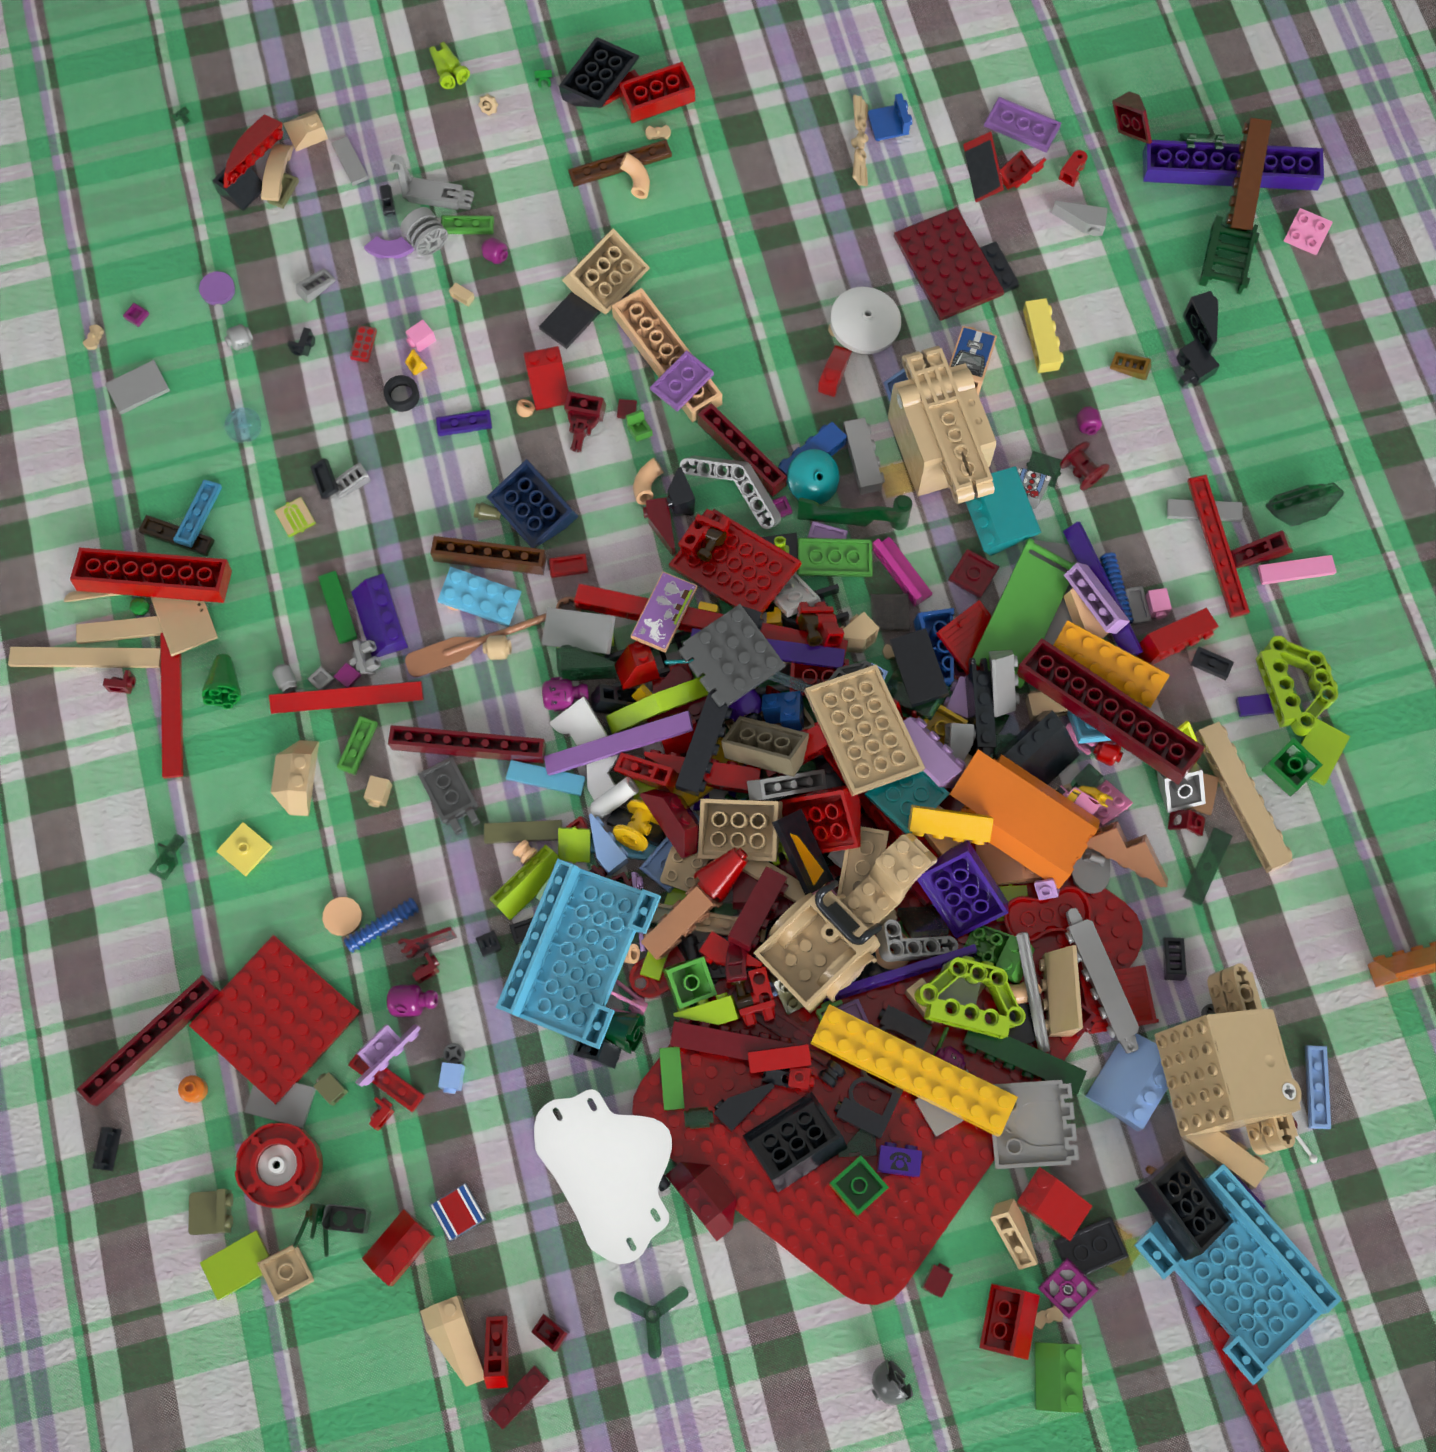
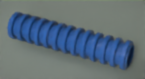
M1112 552L1105 553L1099 558L1101 565L1131 624L1134 619L1130 612L1131 608L1128 607V597L1125 596V586L1122 585L1124 582L1121 580L1122 575L1120 574V569H1118L1119 564H1117L1116 554Z
M408 898L409 901H403L402 905L398 904L397 908L393 907L391 912L387 911L386 915L382 914L381 918L377 917L376 921L372 920L370 925L366 924L365 928L361 927L360 931L356 930L355 934H350L348 938L345 937L344 943L349 951L354 953L355 949L359 950L360 946H366L365 943H371L372 939H377L376 936H382L383 932L387 933L388 929L392 930L394 925L398 926L399 922L403 923L404 919L408 920L410 915L413 917L415 912L419 913L420 909L413 898Z

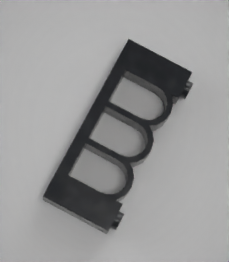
M888 1005L886 1010L882 1008L877 1018L880 1020L878 1026L881 1028L879 1029L894 1033L914 1043V1046L921 1050L933 1027ZM860 1069L862 1077L854 1080L850 1085L847 1094L848 1098L845 1097L843 1102L838 1101L834 1112L837 1113L835 1118L880 1140L903 1090L896 1086L893 1089L868 1076L866 1071ZM866 1083L891 1095L882 1115L855 1101L853 1089L856 1085Z

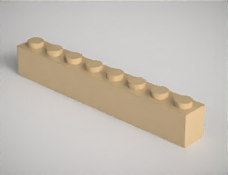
M1216 722L1198 730L1195 736L1198 743L1205 747L1203 754L1214 775L1219 777L1218 782L1266 873L1289 864L1293 861L1292 852L1284 844L1283 835L1279 829H1276L1272 814L1267 812L1263 797L1257 793L1255 783L1248 776L1244 762L1236 754L1237 749L1235 745L1228 739L1226 728L1220 722Z

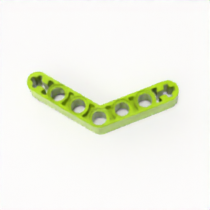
M702 677L652 694L605 716L611 733H619L651 717L707 696L708 691L700 682Z

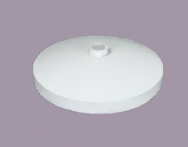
M856 287L845 291L835 300L830 313V327L835 338L847 349L860 354H875L884 351L894 343L901 328V315L895 302L884 292L871 287Z

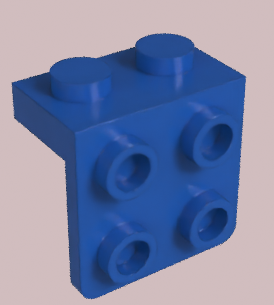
M902 93L895 94L894 105L868 111V118L876 141L909 135L912 116L907 112L908 103L907 100H904Z

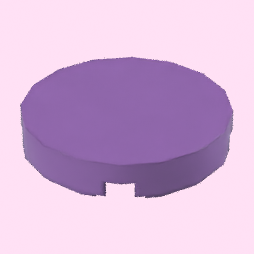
M216 271L203 277L200 281L199 292L208 304L223 305L234 296L235 283L228 274Z

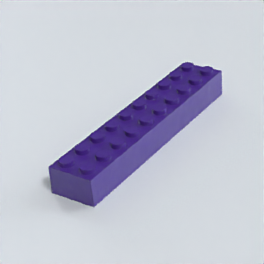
M1152 140L1151 144H1145L1143 150V182L1232 186L1233 179L1237 176V170H1235L1236 161L1240 159L1239 144L1222 143L1223 149H1215L1214 143L1194 142L1195 148H1187L1186 141ZM1267 146L1260 188L1318 191L1324 180L1323 148Z

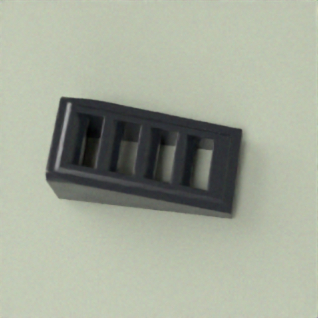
M1163 938L1164 980H1185L1187 972L1184 938ZM1169 946H1179V949L1169 948ZM1169 954H1179V956H1169ZM1170 962H1179L1180 964H1170Z

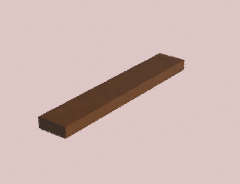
M667 140L627 151V153L641 161L643 165L672 157ZM626 152L568 169L573 186L576 187L625 172L619 169Z

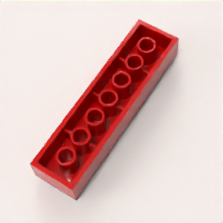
M79 547L70 580L76 591L224 603L232 570L227 559Z

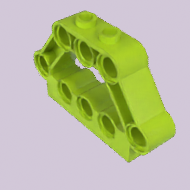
M1274 636L1265 647V650L1261 651L1255 660L1279 727L1291 726L1295 734L1305 736L1316 725V719L1324 709L1330 708L1338 698V685L1333 680L1331 666L1327 663L1323 653L1317 650L1311 651L1291 643L1283 636ZM1288 664L1308 674V686L1315 692L1314 701L1305 712L1300 710V697L1294 693V681L1286 672Z
M969 956L954 958L948 961L944 966V970L929 983L916 989L914 998L919 1005L926 1007L924 1016L926 1020L1003 1039L1008 1037L1009 1028L1021 1025L1026 1018L1024 1010L1019 1007L1007 982V973L1004 969L995 967L992 962L974 961L975 958ZM954 964L958 965V967L960 968L959 974L954 972ZM973 969H975V970L978 971V973H979V978H978V979H976V978L973 976V974H972ZM993 974L998 977V984L992 981ZM960 977L965 978L969 984L984 983L989 989L999 1013L991 1008L980 1010L973 1003L961 1005L954 998L941 1000L938 999V996ZM924 990L930 992V1000L924 997ZM946 1004L952 1006L951 1014L946 1011ZM966 1009H969L972 1012L971 1019L966 1017ZM1010 1012L1015 1014V1022L1010 1019ZM985 1014L991 1017L990 1024L985 1021Z

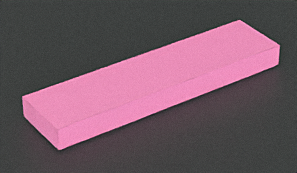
M1332 555L1264 564L1257 567L1261 585L1334 575L1336 573Z

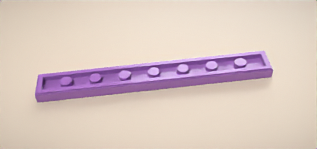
M685 711L546 755L544 760L547 774L551 776L618 755L621 752L631 751L694 731L690 712Z

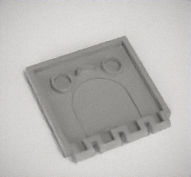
M1062 1080L994 1084L1018 1097L1001 1136L997 1137L992 1134L995 1169L1071 1165V1160H1079L1078 1145H1069V1141H1077L1075 1123L1067 1124V1120L1075 1119L1073 1102L1065 1103L1064 1100L1073 1098L1071 1083L1063 1084Z

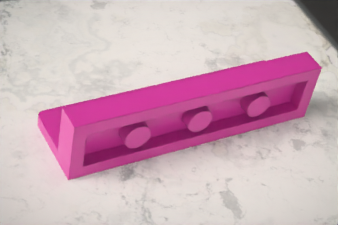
M890 537L882 542L878 538L872 543V551L914 607L932 596L931 590Z

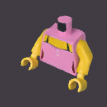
M1061 785L1056 790L1092 815L1102 806L1108 807L1105 804L1108 798L1113 800L1111 796L1095 787L1082 785L1079 788L1074 787L1069 792Z

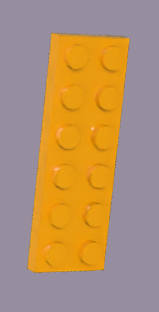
M1069 620L1066 621L1053 646L1132 699L1149 708L1153 705L1170 676L1167 672Z

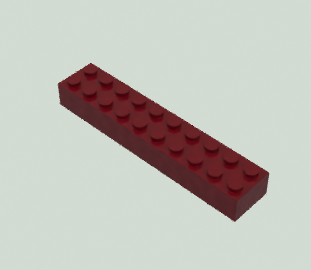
M1043 638L1040 639L1019 664L1018 677L1177 785L1181 783L1205 749L1200 743Z

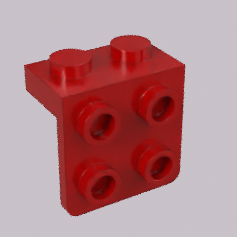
M1020 150L1000 168L1003 184L1009 190L1012 187L1018 188L1023 183H1027L1032 179L1031 175L1034 172L1037 173L1044 167L1043 163L1046 161V158L1044 157L1032 164L1025 153Z

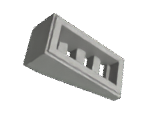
M323 268L297 283L296 291L306 303H309L336 280Z
M360 462L335 479L337 485L341 484L343 487L342 491L339 489L335 494L340 499L371 482ZM354 477L356 481L352 482L350 478ZM347 480L348 483H349V486H346L345 483H344V481Z

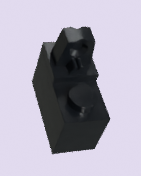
M1198 338L1181 348L1176 357L1179 365L1186 369L1178 383L1182 388L1191 382L1196 387L1216 374L1220 366Z

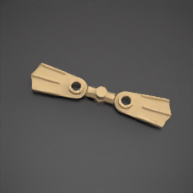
M853 95L854 120L858 134L855 138L851 139L852 146L857 148L854 152L852 177L859 186L866 187L868 186L865 160L867 156L864 148L865 142L869 140L867 134H865L868 104L865 103L862 96Z

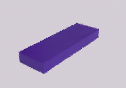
M490 410L436 417L438 436L492 429Z
M1268 694L1236 698L1239 717L1274 713Z

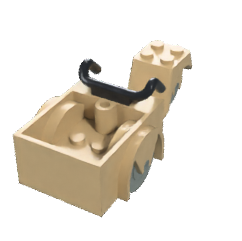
M912 833L901 835L876 859L869 876L847 897L844 894L836 896L831 891L838 886V881L833 879L824 884L814 895L809 893L795 902L776 921L769 932V938L754 954L810 1014L827 997L834 1003L838 991L854 982L866 964L877 961L872 954L881 946L878 938L875 936L882 929L879 923L901 903L908 889L926 870L937 862V858Z

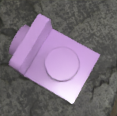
M1053 878L1035 881L1034 886L1039 900L1059 897L1060 888L1056 887Z

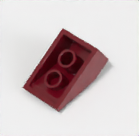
M1129 91L1112 100L1118 133L1151 144L1152 140L1147 113L1140 95Z

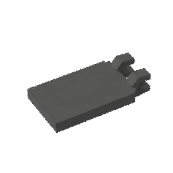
M452 756L418 773L441 821L446 826L450 824L456 836L463 832L457 821L458 819L468 815L473 826L480 824L475 813L478 805Z

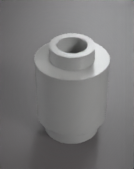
M285 664L276 666L272 675L279 690L283 693H290L296 690L297 681L290 666Z

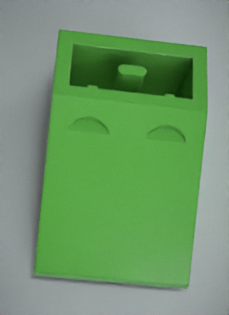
M984 925L971 931L964 947L976 945L977 957H974V961L994 963L995 967L1005 970L1008 975V982L1019 984L1023 977V969L1017 937ZM1031 945V951L1033 955L1035 949Z

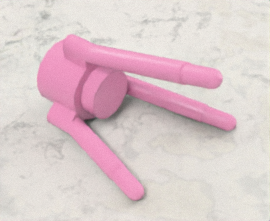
M616 980L615 983L635 999L630 1000L612 991L611 995L630 1004L628 1010L631 1012L618 1009L612 1010L643 1015L648 1006V1003L644 1002L645 999Z

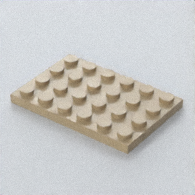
M877 664L805 688V695L851 796L925 770V766Z

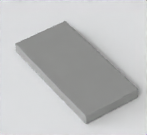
M547 607L541 645L610 654L616 617Z

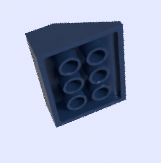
M527 459L486 496L531 548H536L554 537L579 517L539 470Z

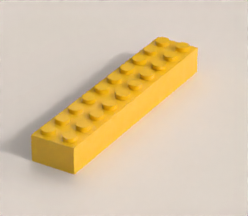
M830 1004L811 1041L812 1045L997 1137L1001 1136L1018 1098Z

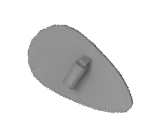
M1086 848L1082 857L1073 866L1074 870L1071 876L1078 888L1086 893L1095 894L1107 887L1110 878V859L1101 856L1094 849Z

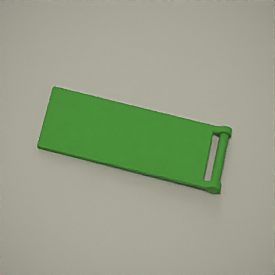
M1028 538L1024 545L1022 553L972 657L975 658L976 666L980 667V659L986 658L988 671H990L989 651L1012 650L1014 656L1017 655L1018 667H1014V673L1017 674L1019 664L1040 639L1045 638L1069 585L1068 580L1064 576L1065 572L1028 553L1029 550L1037 552L1068 569V571L1076 564L1034 543V540ZM1018 677V686L1015 687L1021 688L1025 681Z

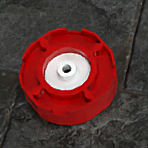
M270 1123L259 1127L241 1144L236 1155L235 1177L238 1186L252 1202L264 1207L284 1209L301 1203L317 1187L322 1175L323 1158L319 1145L304 1129L288 1123Z

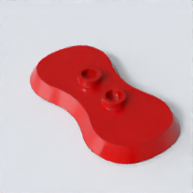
M1065 886L1060 888L1059 897L1044 900L1028 896L1013 898L1008 902L1009 913L1004 915V921L1010 935L1016 936L1018 933L1027 932L1029 940L1032 942L1052 931L1067 932L1066 928L1069 927L1066 912L1070 908L1078 909L1083 921L1086 919L1091 921L1092 911L1089 899L1083 890L1074 886Z

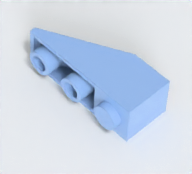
M589 814L597 862L610 877L628 863V853L622 846L618 847L616 845V838L610 831L606 832L604 830L602 820L598 816L594 817L592 814Z

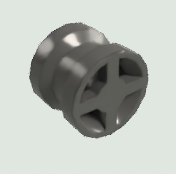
M451 1043L445 1047L443 1056L448 1063L461 1064L465 1059V1051L459 1044Z

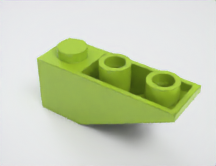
M727 992L717 995V1000L709 1002L707 998L696 1002L697 1006L677 1008L678 1012L673 1013L675 1017L716 1025L740 1018L734 996H728Z

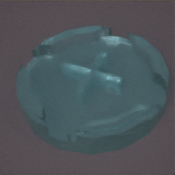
M249 408L233 410L228 414L224 424L227 435L238 443L254 440L259 435L262 427L259 415Z

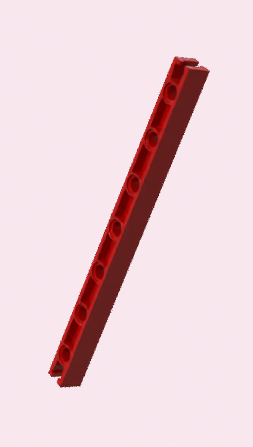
M579 584L574 602L576 603L575 607L578 609L638 621L649 598ZM688 607L677 630L692 632V628L702 630L724 614ZM763 623L761 633L766 639L808 644L806 639L808 633L806 631ZM830 637L828 641H834V639ZM842 639V642L839 647H831L845 649L844 659L846 656L848 640Z

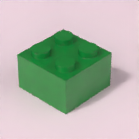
M861 1155L829 1183V1186L856 1217L889 1188Z

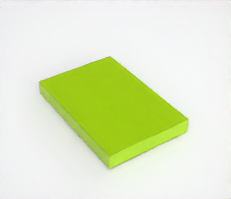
M1316 719V725L1308 735L1304 736L1301 745L1323 764L1310 779L1324 786L1350 736Z
M255 1230L200 1262V1265L217 1301L263 1276L257 1263L268 1258L270 1255L258 1230Z

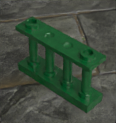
M1216 215L1211 227L1199 285L1206 287L1208 280L1212 279L1239 285L1237 294L1241 295L1243 289H1247L1250 281L1247 275L1254 243H1257L1259 233L1257 232L1258 225H1254L1251 233L1224 227L1225 225L1222 224L1223 217ZM1225 234L1249 240L1248 246L1242 247L1221 242L1219 235ZM1222 249L1244 254L1245 260L1243 263L1218 257L1215 252ZM1219 264L1241 269V278L1214 272L1215 270L1212 269V266Z

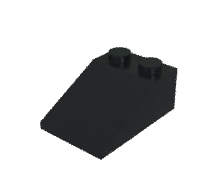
M1208 291L1190 298L1183 317L1194 340L1198 338L1211 354L1217 342L1218 300L1213 296L1212 291Z

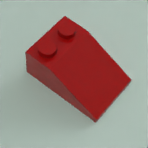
M559 346L523 353L536 411L565 405L569 390Z
M1041 1167L1038 1168L1017 1201V1205L1068 1241H1071L1092 1208L1091 1204Z

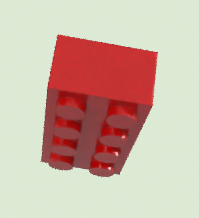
M683 62L635 77L618 85L619 97L631 123L695 102V88Z

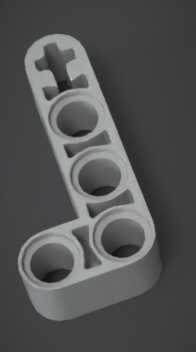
M893 919L881 924V931L876 933L881 945L879 947V954L887 962L926 960L958 949V943L952 936L903 939L900 924Z

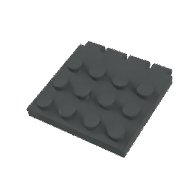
M741 604L683 642V647L679 649V653L686 662L693 659L689 663V667L697 678L703 674L705 675L700 679V682L708 693L716 690L711 697L718 707L724 704L728 707L785 668L781 658Z

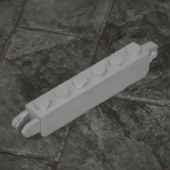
M1070 908L1066 912L1069 927L1066 928L1067 932L1065 935L1069 944L1073 943V945H1076L1078 963L1081 962L1084 968L1081 970L1086 982H1090L1092 987L1090 993L1094 1000H1098L1100 1016L1102 1019H1106L1109 1025L1106 1027L1111 1039L1114 1038L1115 1041H1119L1126 1054L1139 1049L1135 1034L1138 1033L1139 1025L1093 921L1088 919L1083 921L1078 909Z

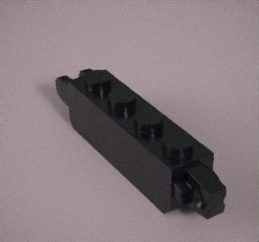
M970 658L968 662L969 674L966 675L965 682L968 724H974V729L976 730V738L973 741L971 751L976 753L979 749L991 757L993 749L997 747L991 671H988L986 658L980 659V671H977L975 658Z

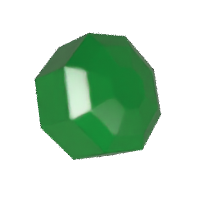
M136 597L130 601L129 608L136 616H144L149 612L150 605L143 597Z

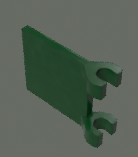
M1180 133V137L1186 141L1187 148H1195L1194 142L1214 143L1215 149H1223L1222 142L1225 139V135Z

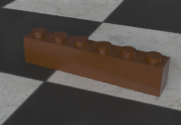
M1250 118L1243 124L1242 133L1244 136L1243 141H1240L1238 150L1241 152L1240 159H1237L1235 166L1237 176L1234 177L1232 183L1234 193L1229 200L1231 210L1226 217L1228 228L1245 232L1253 230L1271 120Z
M440 536L433 537L430 552L434 562L544 575L547 559L545 549Z

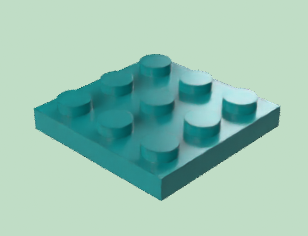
M922 771L871 789L865 793V796L905 834L912 833L908 830L911 805L937 808L950 793L944 787H938Z

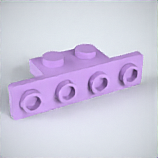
M385 1024L356 1053L368 1065L369 1069L355 1083L361 1087L369 1085L374 1080V1075L379 1070H384L389 1065L388 1061L393 1056H398L404 1050L403 1046L408 1041L412 1042L419 1035L418 1031L421 1029L419 1025L411 1026L399 1037Z

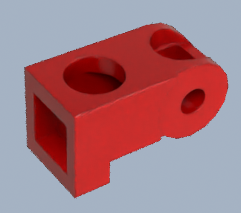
M1077 150L1071 155L1061 169L1059 180L1072 187L1075 186L1080 175L1079 171L1084 169L1088 158L1086 152Z

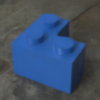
M801 691L764 694L762 696V711L766 723H781V726L797 731L804 730L805 706Z

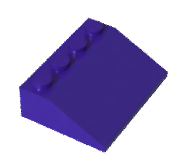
M968 840L945 852L937 859L933 866L917 879L956 939L1009 913L1006 897Z

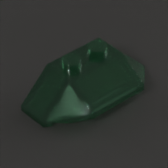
M1328 483V485H1306L1273 496L1266 504V508L1274 517L1290 526L1300 525L1326 516L1344 495V491L1335 483Z

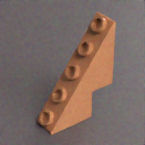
M1116 821L1098 828L1096 834L1089 839L1087 849L1098 851L1106 859H1113L1121 867L1130 868L1138 876L1152 880L1159 887H1167L1168 878L1146 834L1127 841L1119 822Z

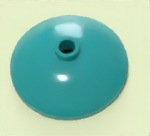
M805 450L799 453L789 465L787 482L791 493L797 500L799 498H806L818 504L825 503L835 494L839 485L840 475L835 460L822 450ZM817 474H820V480L817 479Z

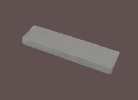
M1168 499L1167 519L1199 520L1194 501ZM1215 501L1221 521L1241 522L1243 520L1242 502Z

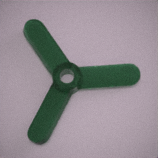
M680 1286L652 1306L621 1291L615 1294L614 1302L617 1305L645 1318L648 1353L651 1358L657 1359L662 1354L660 1317L688 1297V1290L686 1287ZM651 1310L656 1312L654 1319H651L648 1315Z

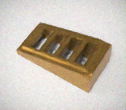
M1115 352L1110 369L1141 380H1147L1151 369V359ZM1122 359V364L1118 365L1119 360Z

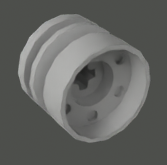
M428 207L415 209L401 223L400 229L402 234L411 242L412 247L421 256L435 253L447 241V230Z

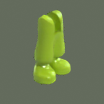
M444 41L440 43L442 49L440 51H437L434 46L430 47L429 51L436 71L440 76L439 83L442 88H454L456 86L455 79L459 85L468 80L470 76L469 69L466 66H461L458 58Z

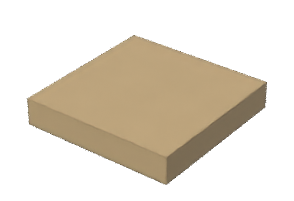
M292 1244L257 1263L275 1302L314 1282V1278L298 1245L294 1248Z

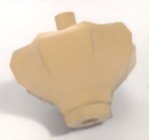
M489 94L480 96L478 106L481 108V112L486 113L488 116L496 113L499 104L496 102L495 97Z

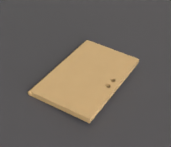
M151 597L171 656L218 638L205 601Z

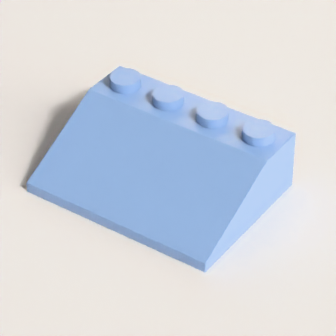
M1136 1033L1135 1037L1139 1049L1126 1054L1121 1044L1118 1043L1085 1097L1138 1132L1143 1130L1168 1087L1156 1043Z

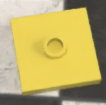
M242 822L216 852L244 876H247L273 847Z

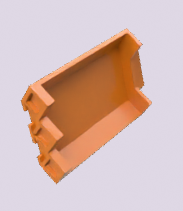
M979 749L949 794L964 804L960 812L991 816L994 820L990 843L1043 879L1053 878L1058 889L1073 872V866L1082 857L1088 847L1089 839L1096 834L1100 824L1098 818L1002 754L996 760Z

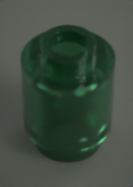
M697 1107L684 1111L685 1128H709L710 1123H714L713 1110L709 1111L708 1107Z

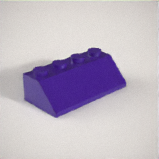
M384 573L365 579L351 593L366 641L371 640L376 644L377 649L371 652V657H381L409 648Z

